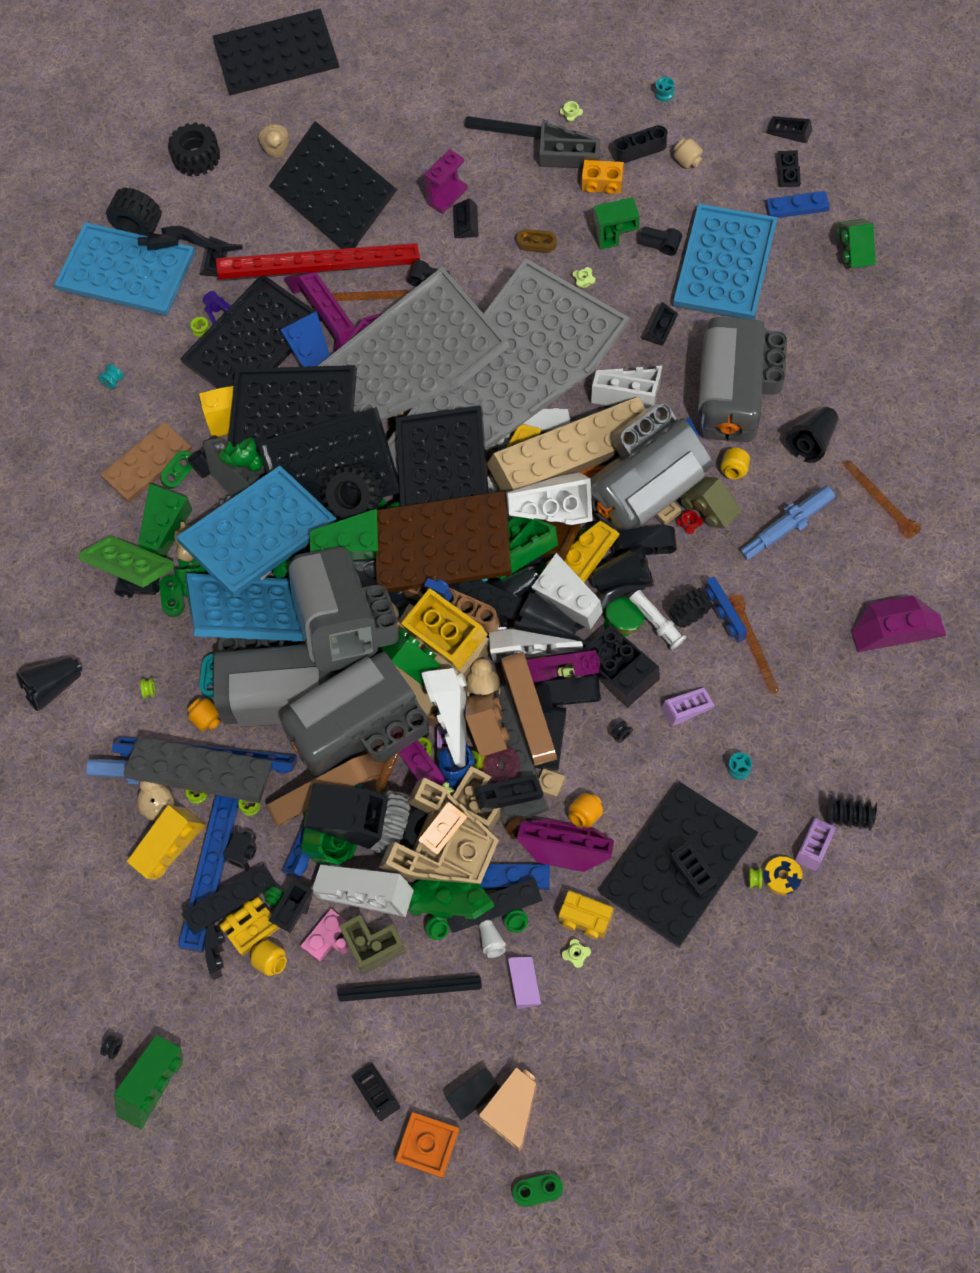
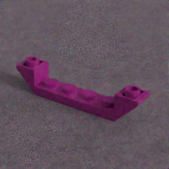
M317 272L300 273L285 277V281L294 294L305 292L337 339L334 347V352H336L347 341L355 330V326Z
M396 733L393 735V738L399 739L404 734ZM418 740L398 752L417 781L426 778L440 786L446 782L440 770Z

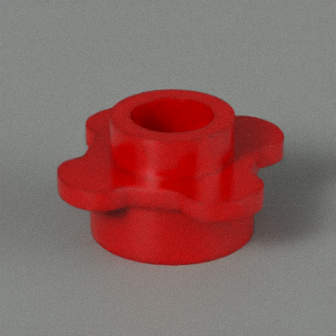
M687 510L681 518L677 519V525L683 527L687 534H693L695 529L703 524V519L699 518L698 514L692 510Z

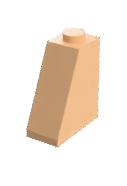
M516 1068L481 1112L479 1118L520 1152L523 1148L537 1086L534 1082L535 1077L526 1069L520 1071Z

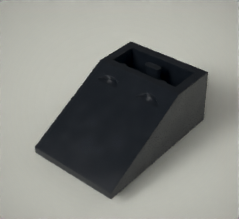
M612 625L581 651L596 650L600 666L599 673H595V675L627 708L660 680L659 666Z
M314 783L312 785L304 827L370 849L381 840L388 796L368 789Z

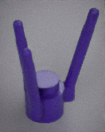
M210 291L203 297V303L206 305L204 310L209 315L212 324L216 322L213 311L219 312L223 309L227 312L231 306L222 297H219L215 291Z

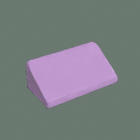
M532 957L508 958L517 1009L541 1005Z

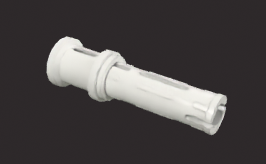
M641 590L636 591L629 598L657 629V635L659 637L662 636L666 640L672 651L685 641L687 637L679 633L673 626V621L667 620Z

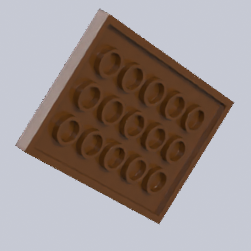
M505 491L377 510V585L384 586L388 593L424 588L428 578L435 581L440 579L447 584L512 575L507 496Z

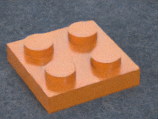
M412 1112L395 1162L444 1179L460 1128Z

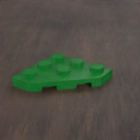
M421 879L411 886L414 892L408 911L411 915L421 916V913L433 914L435 917L452 918L453 915L464 916L465 919H476L493 908L494 904L480 884Z

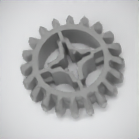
M387 791L383 794L388 796L382 836L381 840L370 848L380 854H385L388 846L392 843L400 844L404 831H406L405 828L408 823V816L410 815L408 796L397 791Z

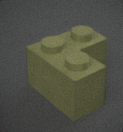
M704 477L680 496L682 505L688 510L701 511L706 517V522L711 527L726 528L742 511L720 478Z
M361 914L339 925L363 975L406 953L405 947L393 924L373 935L370 934Z

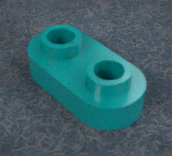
M214 654L207 655L201 665L199 689L206 698H214V689L208 690L211 685H214V670H211V667L214 665Z

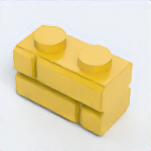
M569 890L559 913V922L562 923V927L568 930L575 931L577 928L584 931V935L591 939L597 940L598 937L604 939L614 914V907Z

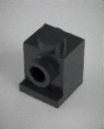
M236 831L223 855L226 862L248 871L250 867L247 862L252 860L256 854L255 840L257 837L246 831L243 834Z

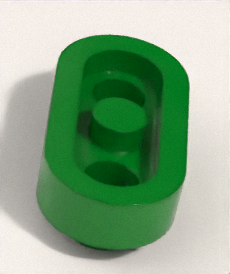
M178 452L162 471L160 481L165 488H177L193 469L187 462L188 458L192 455L190 452ZM181 460L186 461L187 465H186V466H182V465L180 464V461H181ZM172 476L174 481H168L167 477Z
M168 575L160 582L161 605L167 616L178 617L185 609L184 594L181 590V583L175 575ZM169 583H174L171 587H167ZM176 602L174 606H169L170 603Z
M554 1174L521 1180L513 1188L514 1201L521 1207H532L558 1200L563 1193V1183ZM553 1183L555 1190L548 1192L545 1188L546 1185ZM522 1189L530 1190V1195L527 1198L521 1196Z

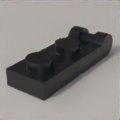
M536 774L479 786L473 790L475 798L479 800L478 807L481 813H488L493 809L539 800L543 797V791ZM493 794L494 798L488 799L487 796Z

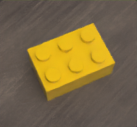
M430 588L401 623L409 634L458 670L461 669L488 635L479 623Z

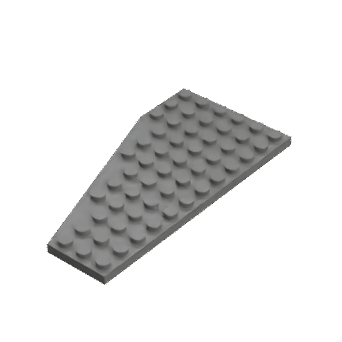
M525 258L484 313L507 340L510 347L460 387L413 407L407 416L481 405L483 409L485 449L488 450L593 373L630 323V318ZM396 430L387 442L399 477Z
M442 266L318 366L355 365L357 367L353 414L377 407L381 421L460 387L509 348L510 345Z

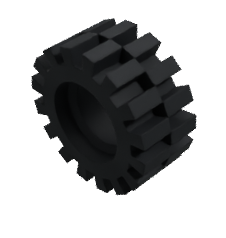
M695 588L692 591L686 592V595L680 596L681 598L677 599L675 604L670 606L669 613L680 628H685L693 622H697L699 618H703V615L707 614L708 610L711 609L712 602L702 589Z

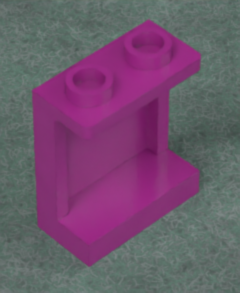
M451 149L424 174L427 205L441 214L468 190L467 184L458 179L457 169L464 163V158Z
M596 650L527 660L533 682L559 678L557 665L572 663L575 677L599 673L600 666Z

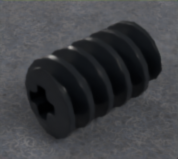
M829 795L826 818H829L830 825H833L835 820L838 819L840 827L843 826L845 820L848 821L849 828H852L854 823L857 822L860 830L864 823H866L868 831H871L875 824L877 802L872 808L870 800H867L865 805L862 806L861 799H857L853 805L850 797L843 803L841 796H838L834 802L833 796Z

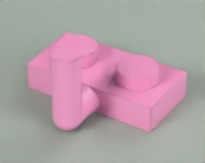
M330 909L302 943L301 948L319 962H321L332 947L341 954H347L349 948L346 941L339 939L342 936L339 925L347 922V920Z

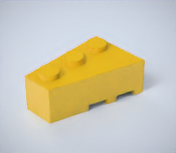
M168 805L127 860V863L146 879L156 880L165 874L168 866L204 829L206 824L187 808Z

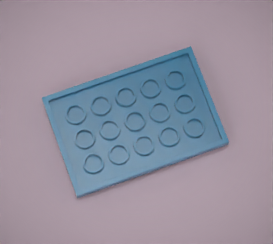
M698 204L673 306L744 319H755L778 217Z
M85 222L54 286L56 290L167 316L196 250L195 247L183 244L147 250V245H138V237L148 236Z
M278 466L179 534L176 538L177 542L231 596L235 597L310 543L311 530L335 523L337 518L281 466Z
M186 573L185 582L193 636L304 641L292 600L290 579H259L233 597L210 574Z

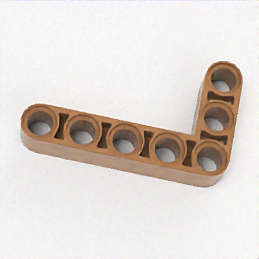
M425 587L403 590L407 598L419 602L427 592ZM449 588L452 594L451 599L453 600L451 604L463 613L466 609L473 608L471 612L465 614L479 623L486 633L494 632L499 628L500 621L492 606ZM487 617H493L488 622L483 621Z
M520 652L501 658L500 670L505 685L508 684L534 766L557 760L554 745L524 653Z
M368 754L358 756L267 804L266 807L277 827L307 811L314 783L354 787L374 780L388 773L384 761L375 762Z

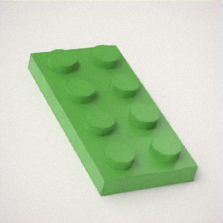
M111 535L79 552L80 561L141 587L149 585L174 569L173 561Z

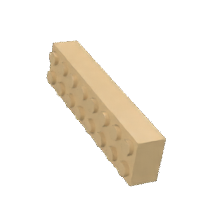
M638 396L498 451L492 455L487 466L501 492L505 491V493L554 477L584 471L620 456L613 445V435L646 409ZM640 422V429L644 431V425ZM624 434L623 440L627 444L628 437Z

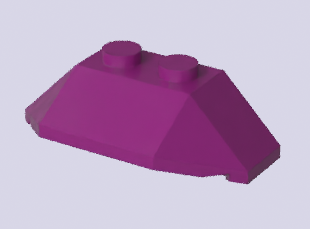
M914 595L869 603L854 627L852 635L857 652L943 637L946 636L940 614Z
M538 819L530 822L521 821L517 836L519 843L537 863L582 872L611 859L614 845L612 838H607L603 833L594 828H579L571 823L551 819Z

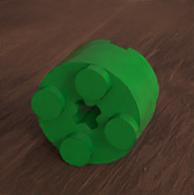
M305 828L301 848L314 862L342 864L355 854L357 845Z

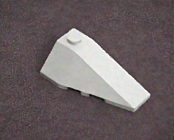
M580 472L554 477L506 493L508 515L537 518L570 525L593 521L590 478Z
M499 627L496 631L489 633L490 652L494 663H499L503 657L523 652L525 658L528 659L583 650L581 641L514 629L507 630V627Z
M454 668L423 672L421 674L430 701L434 702L435 706L439 709L437 719L443 729H447L448 733L445 734V739L454 763L462 768L465 766L466 692L464 687L467 686L465 677L463 673H459Z

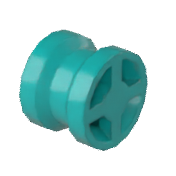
M669 77L659 78L656 81L655 96L659 101H670L674 97L675 82Z
M107 364L104 373H100L98 376V380L111 390H114L117 387V382L124 378V374L112 364Z
M735 753L730 757L728 773L736 780L746 779L751 772L752 760L746 753Z

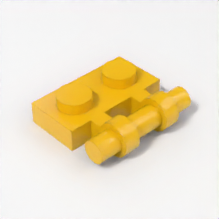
M258 896L243 904V907L233 915L230 913L225 917L226 920L219 924L224 933L231 927L234 929L227 937L242 957L251 951L255 945L261 943L280 929V927L268 921L272 914L266 907L260 912L256 911L263 904ZM250 914L252 918L240 926L238 922Z

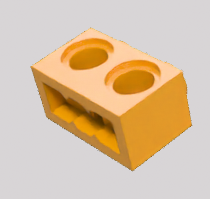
M584 160L582 191L621 194L624 162Z

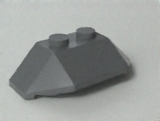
M219 437L204 441L203 446L210 474L232 497H235V495H238L267 475L263 468L259 471L251 472L247 467L234 468L223 464L219 460L218 453L220 450L227 448L228 443H226L225 439Z

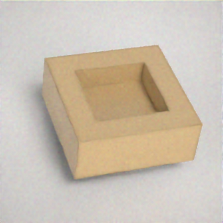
M673 502L655 515V517L665 526L681 514V509Z
M543 769L539 778L543 793L557 799L565 776Z

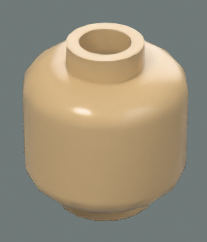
M683 138L674 148V158L684 168H690L691 166L695 168L703 160L701 158L703 149L691 138L687 140Z

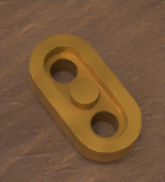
M524 229L517 234V245L523 250L548 253L555 250L557 237L549 231Z

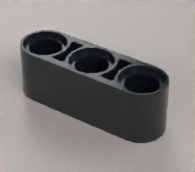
M657 125L617 138L613 144V159L615 162L627 163L665 150L667 147V129L664 126Z
M672 526L639 527L617 531L620 535L613 543V553L615 556L639 544L642 545L645 555L671 554L677 550L675 528Z
M581 677L534 683L535 687L544 684L550 686L553 706L591 703L601 700L599 677Z
M553 706V708L542 711L554 745L557 760L537 765L535 768L558 771L566 708Z

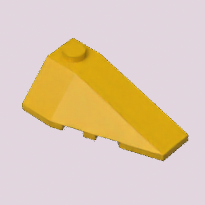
M234 386L199 393L203 413L211 436L229 435Z

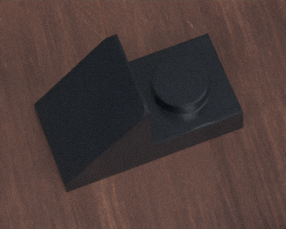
M292 879L268 921L291 933L302 913L307 915L314 891Z

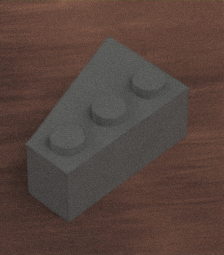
M542 119L539 154L540 166L583 168L584 160L599 161L600 139L579 131L567 130L562 125L556 126Z

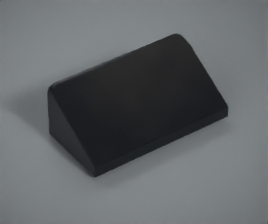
M468 198L453 205L454 238L479 237L477 204Z
M210 236L209 238L213 241L227 243L212 236ZM205 247L199 275L218 277L216 258H226L227 251H217Z
M661 302L654 308L640 338L663 346L678 313L664 302Z
M485 1068L445 1098L460 1121H462L493 1098L500 1088L487 1068Z

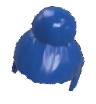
M467 743L465 766L462 768L455 765L449 749L445 748L438 752V769L445 778V781L449 783V787H452L455 791L470 766L473 767L475 762L473 752Z

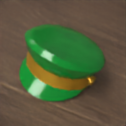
M620 597L608 604L604 627L606 630L612 625L626 637L638 631V628L645 620V616L628 597Z

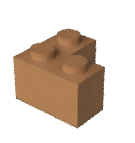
M494 692L488 695L477 694L466 699L465 717L480 757L506 750L507 740H510L507 727H503L500 721L503 719L501 710H503L499 696L495 697Z

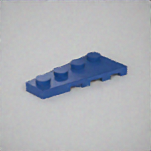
M317 311L280 330L281 335L301 367L318 366L330 356Z

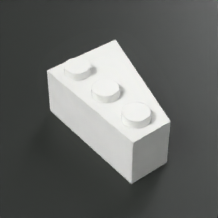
M656 366V369L643 370V367H636V370L623 371V368L596 370L592 384L591 403L613 407L639 396L645 409L655 406L661 384L662 366Z
M556 553L533 584L532 589L538 590L572 620L591 630L603 613L601 602Z

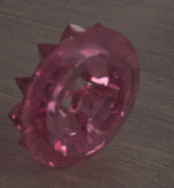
M509 747L506 750L486 755L483 764L484 772L490 775L491 780L495 782L510 780L517 776V772L520 769V758ZM499 758L508 763L505 765V772L497 768L500 765Z

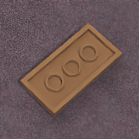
M163 422L100 475L121 497L130 503L146 490L149 484H153L160 478L162 471L178 452H191L192 447Z

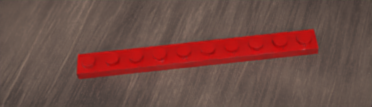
M412 243L216 258L218 279L406 265L413 264L415 260H420L418 244Z

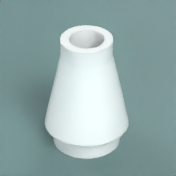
M486 920L480 923L483 953L487 954L488 958H496L504 954L506 943L493 925V922Z

